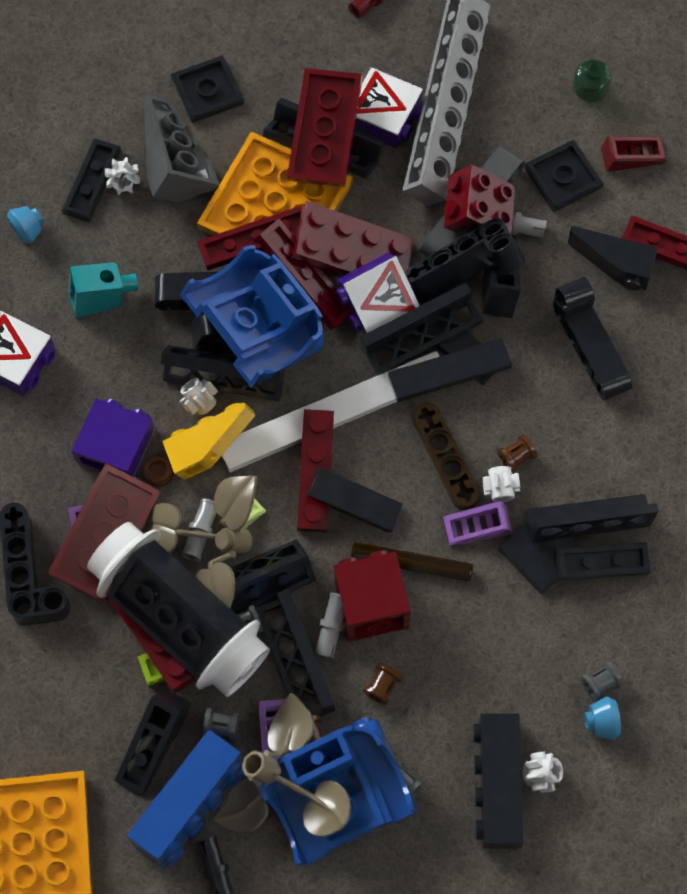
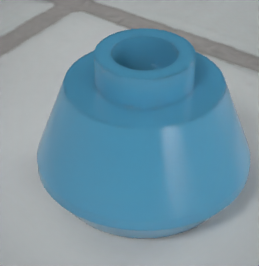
M23 206L8 211L7 220L18 238L24 244H32L42 231L40 225L44 223L37 209L33 208L30 210L28 206Z
M608 696L591 704L589 712H584L587 731H592L595 737L613 741L621 735L620 714L614 699Z

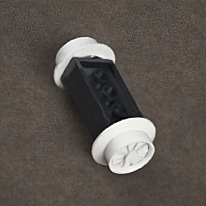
M131 522L124 523L101 543L87 564V569L100 580L96 591L97 596L100 598L107 596L198 680L196 683L198 689L214 685L226 697H229L254 674L270 652V649L256 637L260 622L254 620L246 624L158 543L161 537V532L158 529H153L143 534Z

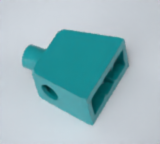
M114 262L70 267L68 293L75 319L121 307L123 293L138 290L136 274L120 275L118 266Z

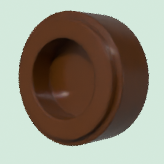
M153 456L143 466L145 480L154 487L165 486L173 479L174 471L171 463L164 456Z

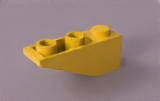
M244 402L234 403L216 416H207L200 419L197 425L189 429H179L173 432L170 438L162 442L174 473L183 480H186L212 468L255 417L254 411Z

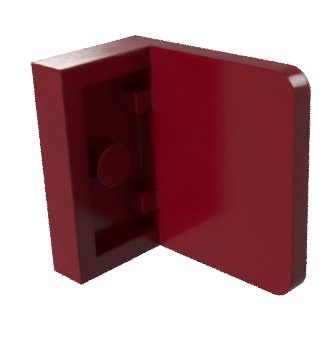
M473 164L449 175L446 206L444 209V228L453 232L470 223L480 226L493 218H501L510 233H512L515 198L514 186Z

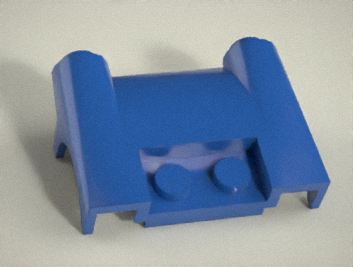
M255 245L242 247L237 256L226 267L211 277L203 280H188L180 294L197 318L205 315L237 356L233 365L251 388L320 352L324 346V333H322L323 328L321 324L323 316L318 307L274 253L272 256H269L260 250H256Z
M370 717L362 718L350 726L340 728L276 760L281 769V777L314 795L317 787L323 781H334L345 788L351 802V814L348 823L342 830L325 837L310 833L303 822V811L305 806L311 801L310 799L277 781L261 785L263 799L275 810L281 820L292 846L295 863L301 867L310 865L333 854V850L387 824L393 825L420 812L379 721H371Z

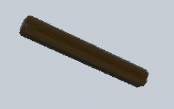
M354 542L351 550V557H355L357 560L369 558L370 554L385 550L388 553L396 552L400 569L463 581H470L472 578L473 564L361 542Z

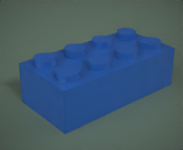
M209 729L127 834L133 846L164 870L168 864L174 866L184 853L182 846L190 837L194 840L202 831L205 825L202 820L208 812L215 813L225 799L222 796L229 785L235 787L243 777L241 753Z

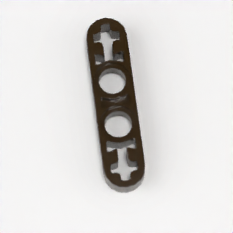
M421 403L414 410V426L452 503L460 510L472 509L478 503V486L440 410L432 403ZM422 412H426L428 415L433 414L432 425L434 429L430 432L427 421H420ZM435 437H443L447 440L448 446L444 450H436L431 446V441ZM451 462L456 463L460 466L461 472L457 476H449L444 472V466ZM462 480L464 490L467 493L472 492L470 501L467 502L465 498H458L460 496L458 483Z

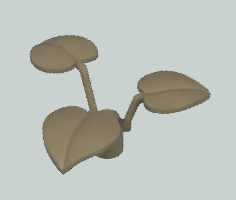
M252 475L229 477L218 485L214 498V508L216 513L222 516L221 524L227 528H223L217 534L178 529L182 519L181 512L176 506L169 503H160L153 506L145 521V533L158 529L161 532L158 543L168 553L175 549L178 535L215 540L216 546L226 554L211 560L208 564L209 569H201L197 573L196 578L229 608L231 607L235 592V576L233 570L226 563L222 562L229 558H236V553H247L252 546L250 532L242 529L250 516L256 493L258 477Z
M292 693L288 695L277 711L269 728L268 745L274 752L265 750L263 754L253 751L245 757L242 769L249 778L242 779L231 789L227 803L214 817V820L221 826L236 832H250L261 826L269 813V805L263 799L261 785L270 784L275 781L311 800L303 811L304 826L310 833L320 837L329 836L342 830L348 823L351 814V802L343 786L334 781H323L317 787L314 795L281 777L279 763L273 759L287 755L289 750L295 751L307 745L312 738L314 719L310 711L296 695Z

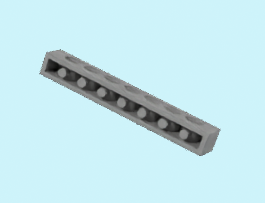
M484 0L446 1L403 186L404 193L426 206L446 200L449 175L453 174L456 167L455 161L461 144V135L467 117L466 112L472 94L474 76L478 68V58L483 46L484 31L488 23L490 4Z

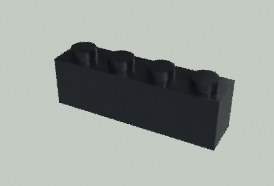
M520 713L481 714L479 723H474L473 725L474 743H480V755H474V774L481 775V787H475V807H481L482 820H476V840H482V849H522L524 835Z

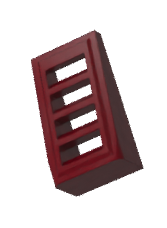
M607 136L601 146L606 171L664 164L667 161L660 136ZM647 146H652L653 155H649ZM636 147H640L641 155H638ZM625 149H628L629 155H626Z

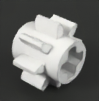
M127 157L123 161L118 162L112 159V169H105V176L110 178L107 180V188L114 187L117 190V195L125 191L133 193V183L140 184V176L135 175L138 172V165L131 166L128 163ZM122 173H123V174H127V175L124 176L123 179H120V178H119V177H121V174H122Z
M193 378L181 388L180 392L184 398L179 402L192 415L196 412L199 415H204L216 405L217 400L213 395L218 390L205 378L201 381L198 378Z
M493 467L488 470L489 476L483 477L484 495H491L493 502L511 501L515 498L514 492H520L519 473L512 474L511 467Z
M544 751L532 753V761L525 762L522 770L525 783L532 787L533 791L540 790L541 793L555 791L554 783H559L563 777L561 762L557 758H553L552 753L546 754Z

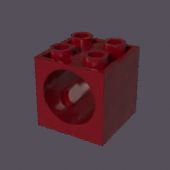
M377 551L370 554L369 558L357 560V558L351 557L339 561L338 565H333L334 583L337 594L341 596L344 610L343 621L348 642L410 628L411 611L396 552Z

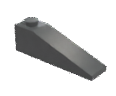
M145 94L143 103L147 178L152 196L160 200L180 203L217 189L219 183L213 164L209 158L203 159L198 151L200 144L196 139H191L184 129L186 123L171 100Z

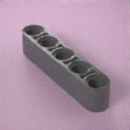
M498 147L481 169L513 184L516 180L514 178L515 175L519 176L522 172L525 161L503 147ZM444 215L424 240L420 253L428 257L477 228L478 225L470 223L452 232L444 228Z

